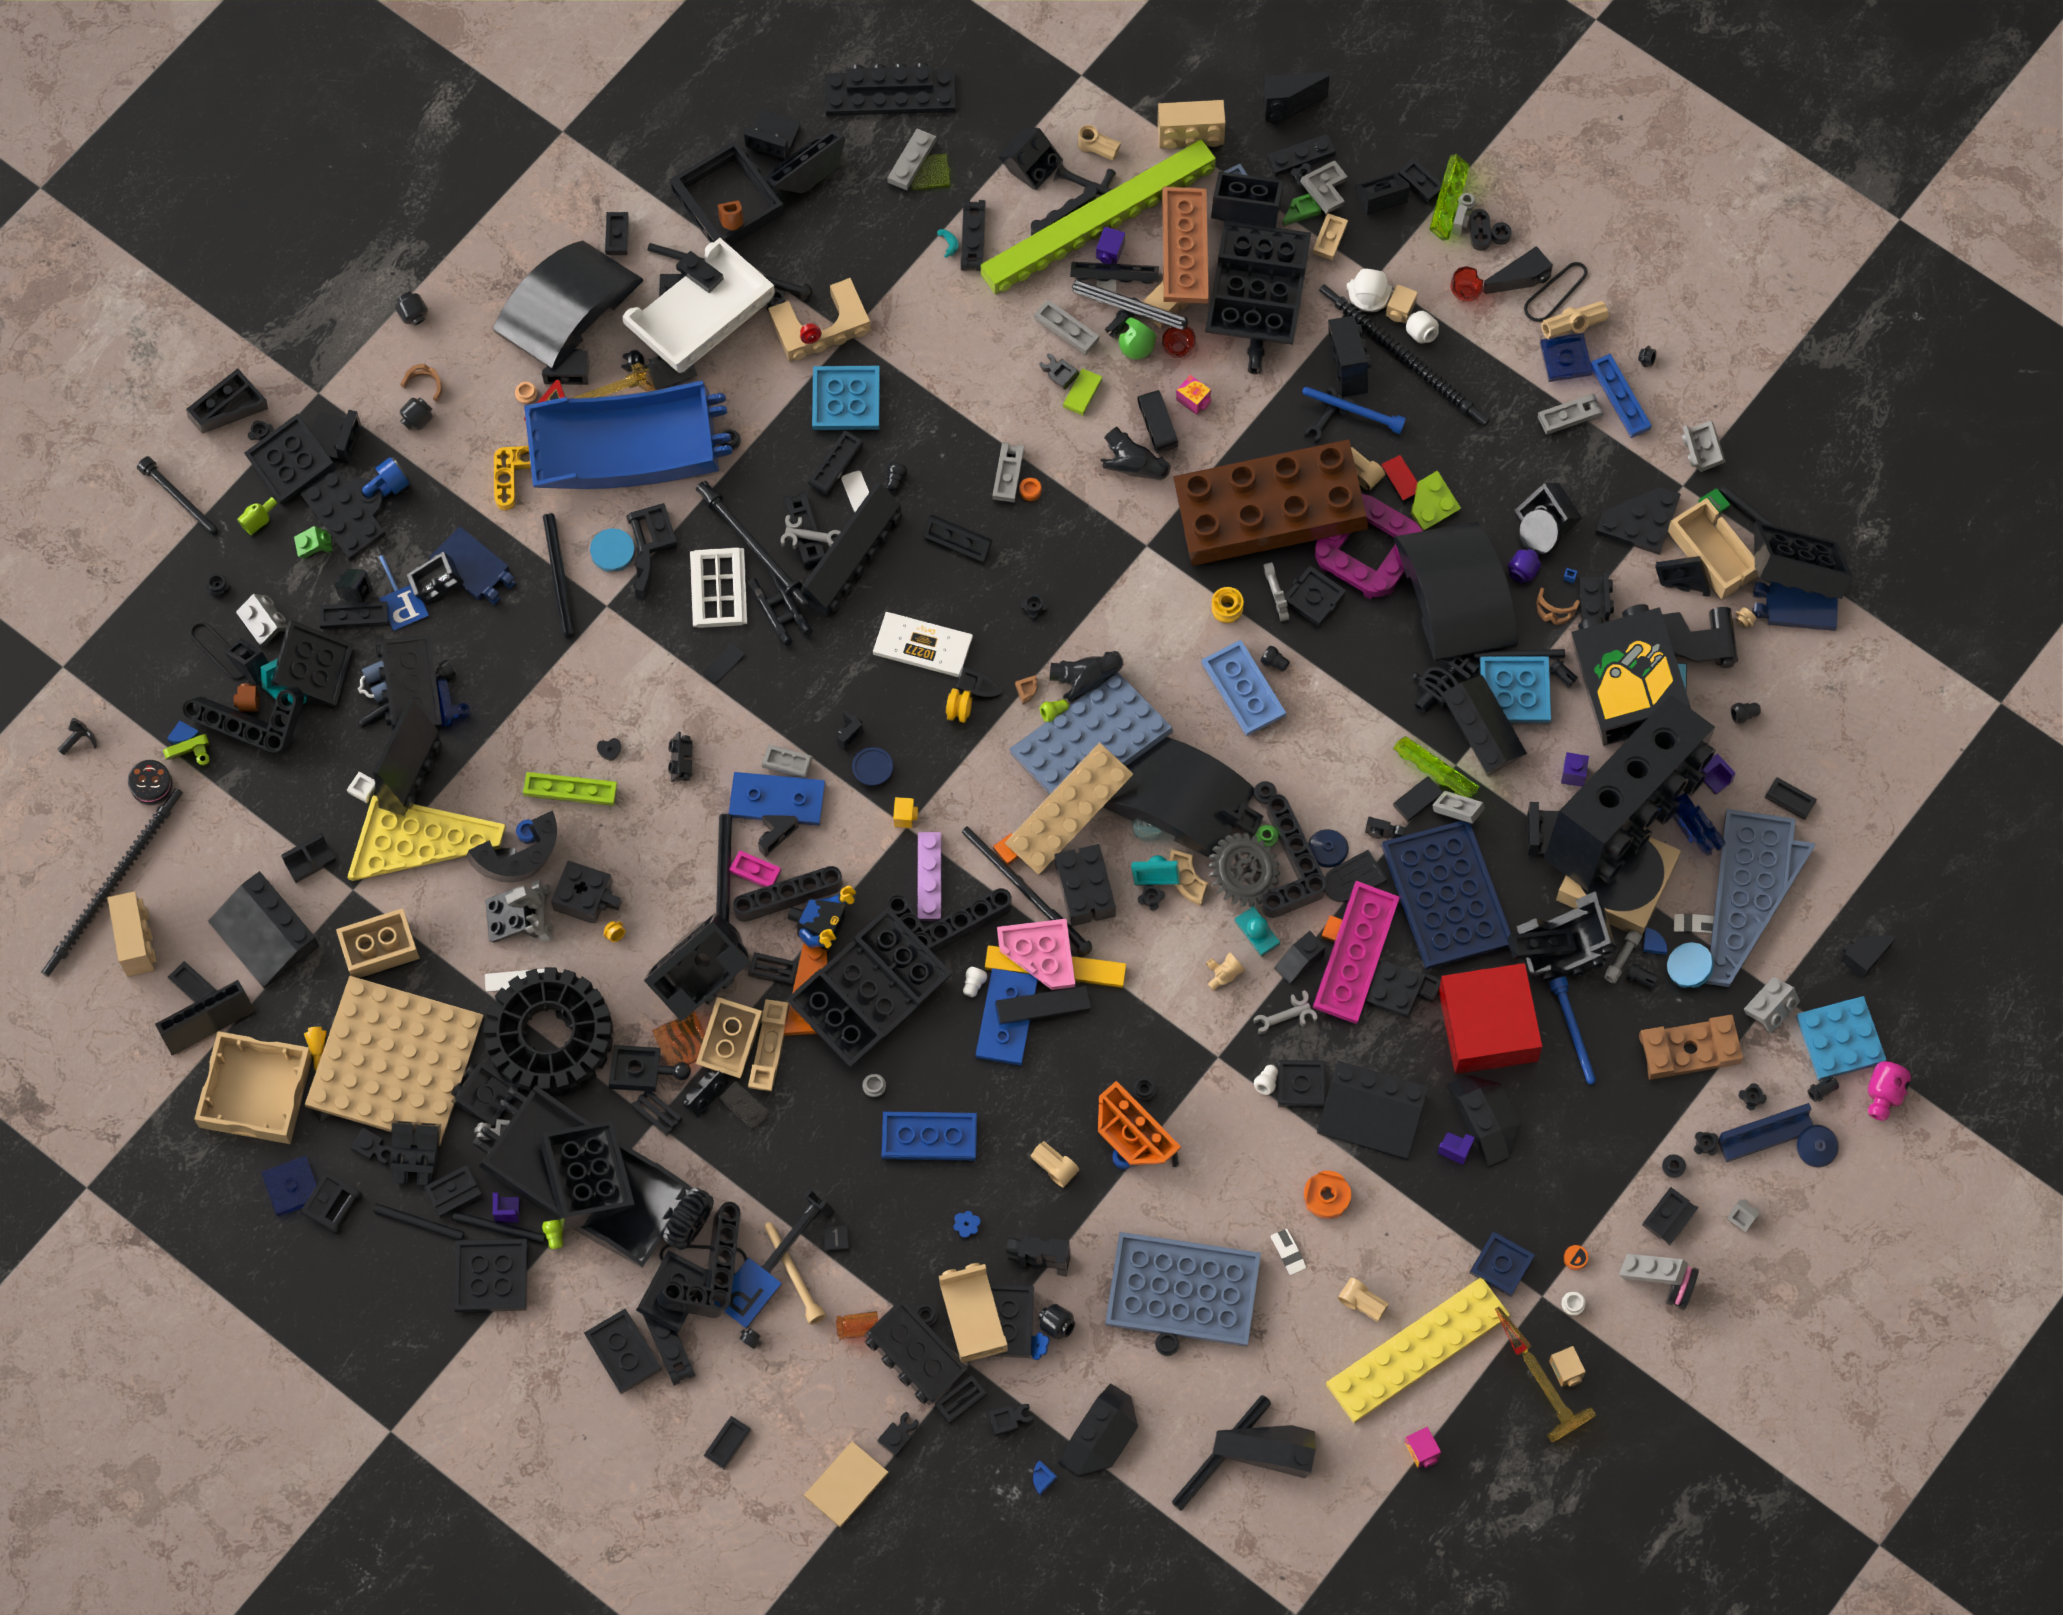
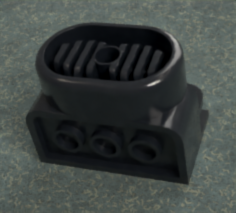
M715 912L706 921L699 923L679 940L670 952L648 971L644 982L682 1022L704 1002L708 1005L713 1001L721 987L723 990L728 988L734 982L733 979L751 961L748 959V951L743 945L738 930ZM699 954H706L709 960H701Z

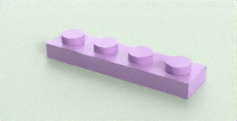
M918 832V919L920 922H937L941 920V832Z

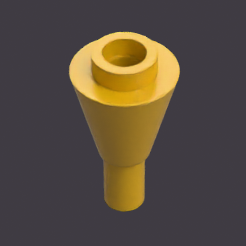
M322 1027L308 1028V1032L304 1033L313 1056L315 1071L318 1068L326 1042L327 1031L322 1030Z

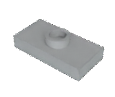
M768 744L762 768L799 778H806L813 758L811 755Z

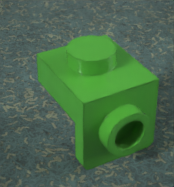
M316 526L294 537L297 554L300 558L304 559L320 550L328 553L332 551V539L329 532Z

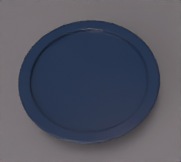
M868 747L856 754L852 762L853 774L860 782L867 785L883 783L890 777L893 770L891 756L885 750L878 747Z
M1323 829L1316 832L1308 842L1318 865L1325 868L1340 865L1344 862L1349 852L1346 838L1338 831L1332 829Z
M1812 1125L1805 1128L1799 1135L1797 1151L1800 1158L1806 1164L1813 1167H1824L1830 1164L1837 1156L1839 1149L1838 1140L1829 1128L1823 1125Z

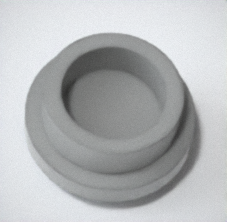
M878 1074L868 1075L862 1084L863 1091L870 1097H879L885 1092L886 1082Z

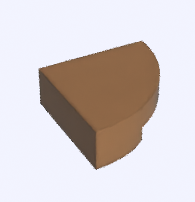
M1036 675L1015 682L1022 705L1029 702L1037 691Z

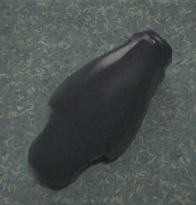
M1115 427L1104 436V439L1108 442L1109 449L1113 451L1115 456L1112 459H1100L1103 462V469L1118 471L1133 477L1156 480L1165 479L1169 475L1171 470L1170 463L1163 457L1156 458L1146 447L1133 442L1128 433H1122L1118 427Z
M1118 651L1105 652L1103 656L1085 657L1074 662L1063 660L1060 663H1051L1049 681H1058L1060 684L1070 685L1071 689L1063 695V699L1073 702L1081 695L1099 687L1107 679L1120 671L1124 665L1123 658Z

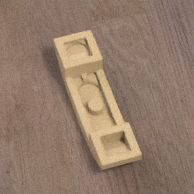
M765 1000L761 1020L762 1026L748 1088L772 1092L783 1046L789 1007L787 1002Z

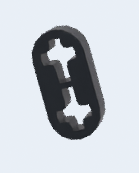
M1476 209L1470 214V240L1474 249L1482 251L1490 246V217L1487 211ZM1477 217H1481L1482 226H1478ZM1479 233H1482L1483 243L1478 239Z

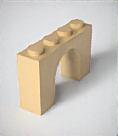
M851 278L830 285L831 297L838 310L839 317L831 327L821 330V337L813 344H805L801 341L800 330L803 326L798 322L789 301L768 308L771 323L789 362L801 360L806 355L814 352H823L830 346L842 345L849 339L860 338L871 332L870 320Z

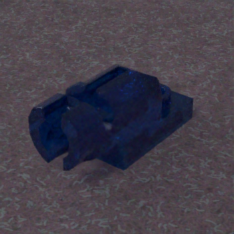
M1686 793L1677 797L1675 800L1680 804L1672 817L1689 842H1695L1706 856L1712 855L1711 851L1714 847L1719 851L1726 842L1721 834L1717 832L1716 827L1706 816L1699 805L1695 807Z

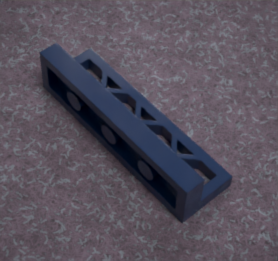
M1807 1103L1722 1132L1718 1143L1726 1162L1797 1139L1805 1128L1813 1125L1809 1116L1812 1110L1810 1104Z

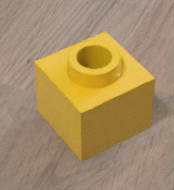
M895 797L894 827L912 828L913 820L917 821L918 807H914V799Z

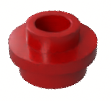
M813 323L804 325L800 330V339L805 344L817 342L822 335L821 329Z

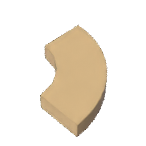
M1171 849L1169 861H1178L1181 877L1180 884L1174 885L1186 899L1201 906L1208 888V882L1200 879L1195 873L1193 855Z

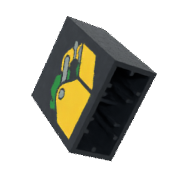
M1646 604L1634 605L1622 612L1623 618L1605 622L1603 617H1591L1578 624L1579 630L1571 632L1574 651L1603 746L1627 740L1670 695L1691 709L1660 607L1649 610Z

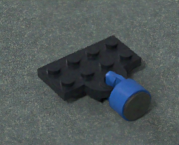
M389 457L375 468L379 475L373 480L357 478L347 482L335 466L300 492L301 496L350 561L387 535L375 519L385 506L384 497L391 492L396 495L410 485L409 482L411 480L394 458Z

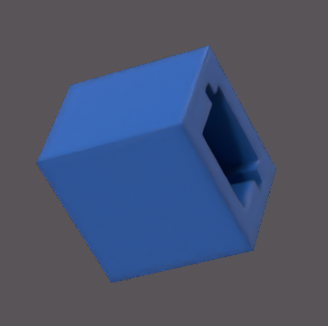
M1566 568L1563 581L1574 583L1577 571Z

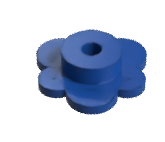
M971 1211L955 1215L953 1227L955 1231H959L961 1237L967 1238L970 1234L978 1232L977 1227L980 1225V1218L973 1215Z
M1038 1332L1036 1336H1032L1031 1355L1034 1360H1039L1048 1351L1050 1339L1041 1332Z

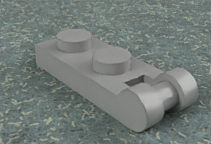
M1590 394L1538 412V419L1545 434L1548 435L1591 419H1599L1604 413L1601 407L1597 405L1598 400L1595 394ZM1584 407H1589L1590 410L1585 411Z
M1002 442L993 490V500L1015 503L1025 445L1011 446L1009 443ZM1008 454L1016 455L1015 458L1007 457Z

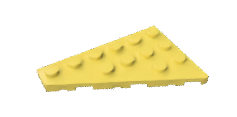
M373 795L349 870L348 879L355 881L464 857L469 849L490 840L494 850L500 849L506 825L415 804L411 809L408 808L405 816L379 808L377 796Z

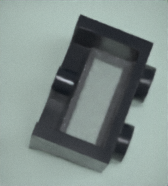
M445 552L435 555L431 560L416 567L407 574L414 595L426 605H429L464 583L454 560Z

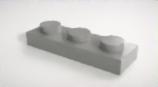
M916 129L887 177L888 183L908 190L936 143V136Z
M1048 299L1034 314L1035 320L1084 355L1099 341L1098 334Z
M1626 1254L1619 1276L1626 1280L1681 1285L1688 1263L1683 1259Z

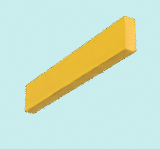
M988 945L985 970L992 971V968L1030 974L1002 954L999 947ZM1071 956L1075 982L1123 988L1126 963Z

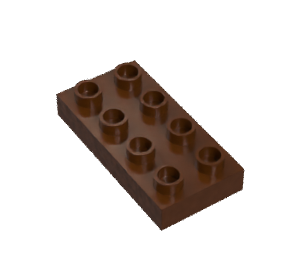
M1349 439L1173 476L1191 566L1368 529L1367 516Z

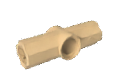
M1603 301L1578 309L1568 307L1562 314L1543 320L1541 328L1548 340L1573 331L1575 333H1582L1588 326L1605 321L1609 317L1608 309Z

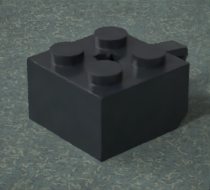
M568 860L551 899V904L556 912L589 923H596L601 910L605 911L607 907L619 911L622 901L620 897L612 895L613 892L610 890L613 883L611 874Z

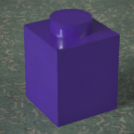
M1104 227L1096 248V259L1102 263L1117 264L1125 245V232Z
M1566 752L1561 784L1582 787L1587 775L1589 756Z

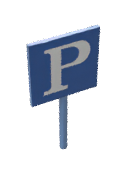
M380 555L379 558L395 591L379 598L380 602L387 601L388 620L393 631L428 617L429 615L423 601L414 595L411 585L398 589L384 556Z

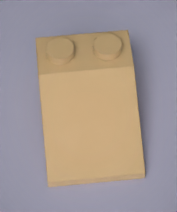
M717 997L696 1064L741 1078L759 1029L763 1011Z

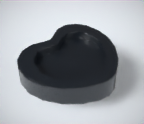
M612 738L609 741L602 740L597 744V751L601 757L612 761L619 755L621 743L616 738Z

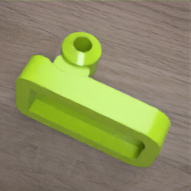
M203 734L165 748L163 753L166 760H170L194 751L195 756H197V762L205 766L210 761L205 747L210 745L207 735Z

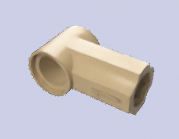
M1084 125L1079 129L1077 146L1082 152L1092 151L1113 161L1118 154L1121 142L1098 133L1097 129L1092 125Z
M1352 447L1351 450L1359 485L1365 490L1370 491L1385 476V471L1378 463L1374 461L1369 462Z
M1045 1141L1040 1143L1031 1154V1158L1048 1172V1175L1056 1184L1063 1188L1080 1170L1067 1156L1062 1157Z
M1355 1278L1349 1279L1337 1297L1348 1308L1357 1309L1376 1322L1381 1319L1389 1306V1303L1368 1291L1367 1286Z

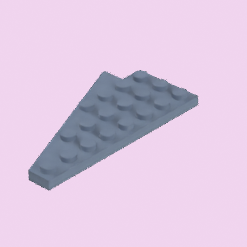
M1731 809L1726 810L1710 944V954L1714 959L1713 973L1706 984L1730 987L1812 853L1815 843L1794 840L1796 819Z

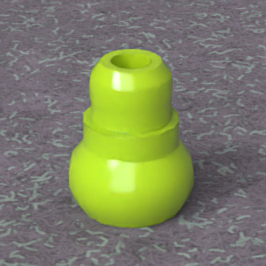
M1064 699L1053 702L1046 701L1039 708L1040 714L1045 722H1053L1055 717L1068 710L1069 704Z
M560 1220L543 1222L542 1230L546 1234L549 1247L551 1249L562 1248L564 1245L562 1239L564 1237V1230Z

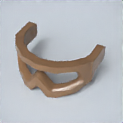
M418 364L406 371L400 384L401 387L405 388L408 381L415 376H431L437 383V391L433 396V400L438 402L443 388L440 378L433 367H429L426 364Z
M1544 588L1540 589L1536 606L1538 614L1545 622L1552 620L1554 625L1567 623L1575 616L1580 603L1579 600H1576L1573 607L1555 608L1544 600ZM1541 605H1543L1546 609L1551 611V613L1546 614L1543 611ZM1555 613H1568V616L1564 618H1558Z

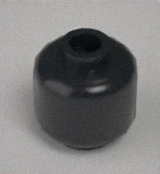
M410 291L397 299L395 310L405 324L413 323L416 326L425 320L424 316L427 314L428 308L418 293Z
M421 397L418 399L410 398L400 409L399 413L403 417L400 422L409 430L412 427L416 430H421L432 419V408Z
M1052 1304L1048 1308H1043L1039 1314L1040 1329L1055 1339L1070 1336L1075 1328L1073 1313L1058 1304Z

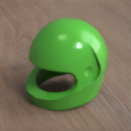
M1129 317L1125 321L1129 326V330L1126 333L1120 334L1119 347L1126 357L1140 360L1151 354L1157 335L1145 324Z

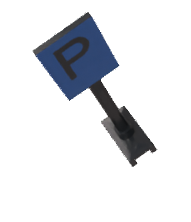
M810 1188L803 1194L809 1202V1205L803 1211L804 1214L764 1265L759 1266L748 1258L733 1277L730 1304L724 1312L746 1329L782 1285L780 1281L771 1275V1271L812 1220H815L820 1213L829 1218L835 1211L824 1199L821 1200ZM718 1301L713 1302L718 1307H721Z

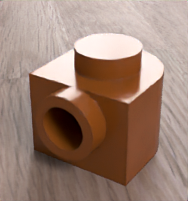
M739 200L718 205L719 220L724 228L736 230L743 225L742 206Z
M248 683L238 686L237 694H234V707L238 708L240 712H258L260 708V692L257 687Z

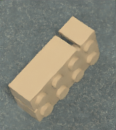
M1706 498L1671 520L1668 533L1688 558L1701 557L1709 585L1720 599L1723 600L1737 591L1739 585L1743 587L1757 578L1758 573L1755 568V557L1724 518H1718L1719 512Z

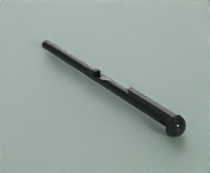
M649 243L647 249L649 252L681 260L687 254L653 243ZM763 275L774 285V288L801 295V300H807L812 295V288L807 283L804 286H799Z
M968 826L962 830V834L1050 921L1063 919ZM1067 923L1069 940L1078 948L1077 954L1081 956L1088 955L1092 951V943L1090 940L1086 941Z

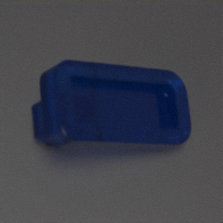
M436 680L442 726H452L454 718H466L468 716L470 707L466 703L451 705L447 680Z

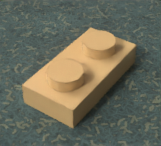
M1327 213L1312 254L1333 260L1348 225V220Z

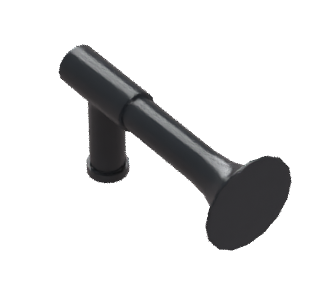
M1061 161L1053 182L1056 179H1066L1083 187L1092 185L1096 188L1097 194L1102 196L1112 190L1108 187L1116 172L1113 169H1107L1102 183L1098 184L1068 171L1064 167L1063 161Z

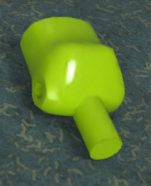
M271 497L263 505L259 503L252 504L246 507L244 513L237 521L247 533L253 535L259 528L269 522L268 512L278 503Z

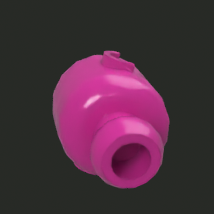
M1882 1061L1876 1065L1868 1084V1094L1874 1099L1873 1103L1868 1107V1115L1879 1121H1886L1890 1116V1106L1897 1107L1903 1103L1905 1095H1908L1907 1090L1911 1081L1910 1072L1906 1068L1888 1061Z

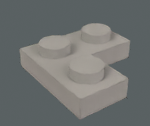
M1335 160L1301 178V184L1325 214L1341 207L1345 202L1334 187L1345 182L1348 176Z

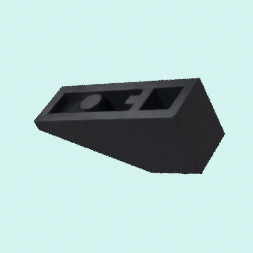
M1536 246L1486 279L1483 292L1485 294L1534 287L1538 283H1545L1551 277L1553 264Z

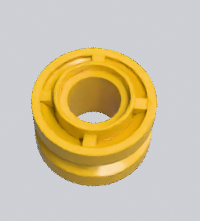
M1223 587L1217 590L1212 597L1211 610L1213 616L1222 623L1237 621L1243 612L1244 601L1241 593L1232 587ZM1231 603L1233 606L1226 608L1222 604Z
M952 688L946 705L947 720L953 721L955 717H958L959 722L966 723L972 705L971 691L965 690L963 694H960L959 689Z

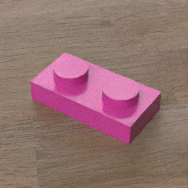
M739 850L729 869L730 873L762 887L775 884L781 873L780 867Z

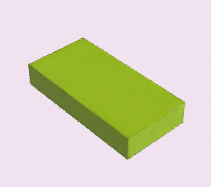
M1082 368L1063 403V408L1083 416L1102 381V376Z

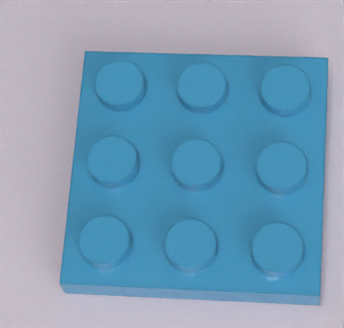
M813 366V430H879L880 366Z
M1480 657V675H1483L1510 723L1551 722L1549 657Z
M1864 996L1796 1015L1818 1081L1827 1079L1829 1076L1835 1077L1873 1067L1882 1061H1887Z

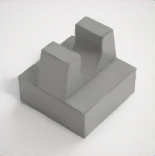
M1740 1199L1727 1219L1744 1232H1747L1760 1214V1210L1757 1207L1754 1209L1748 1205L1749 1201L1746 1199Z

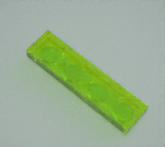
M1458 154L1450 155L1429 228L1442 241L1449 240L1458 209V199L1462 195L1470 165Z
M1404 736L1396 742L1393 749L1398 752L1400 757L1416 764L1419 770L1429 773L1435 777L1438 783L1454 790L1455 794L1471 798L1479 790L1480 786L1408 737Z

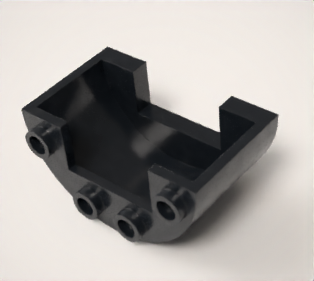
M553 810L531 820L533 824L529 826V829L536 844L499 861L490 840L469 849L466 858L476 871L498 882H518L531 877L544 866L555 846L557 823Z
M1594 891L1577 899L1578 908L1552 920L1544 921L1535 918L1517 926L1519 934L1571 929L1577 950L1573 954L1526 958L1532 978L1541 979L1542 982H1549L1555 978L1568 975L1573 977L1582 976L1586 973L1585 970L1604 966L1606 964L1605 961L1616 952V944L1600 893Z

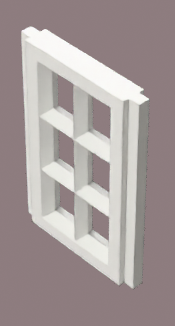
M744 548L691 551L693 627L704 628L747 624ZM732 557L733 574L720 575V558ZM715 558L716 575L704 576L703 559ZM733 578L734 595L721 596V579ZM716 579L717 596L704 597V580ZM722 600H734V617H722ZM705 601H717V618H705Z

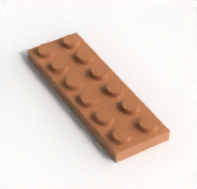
M1163 187V302L1208 304L1207 189Z

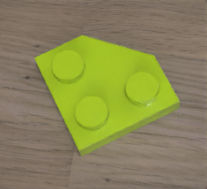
M1436 471L1417 483L1410 514L1419 527L1425 531L1456 513L1461 507L1439 472Z

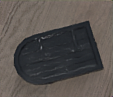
M1366 850L1332 868L1326 874L1325 893L1336 902H1347L1356 881L1377 887L1386 882L1387 878L1369 850Z

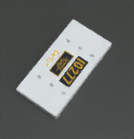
M886 612L873 649V655L958 677L960 669L964 666L973 635Z

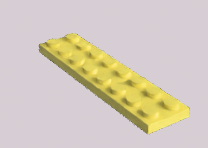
M1479 1278L1327 1381L1326 1386L1352 1422L1355 1423L1499 1325L1501 1321L1495 1309L1504 1320L1508 1319L1510 1314L1487 1283Z

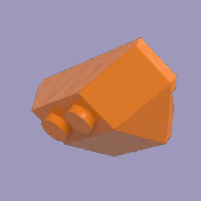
M1117 1081L1099 1096L1098 1133L1130 1165L1164 1164L1181 1149V1146Z

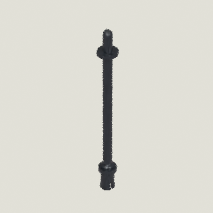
M707 481L699 483L696 491L706 500V505L710 509H717L786 587L785 595L787 597L794 596L801 605L807 606L809 599L801 591L802 583L800 581L793 582L722 503L723 496L720 493H716Z

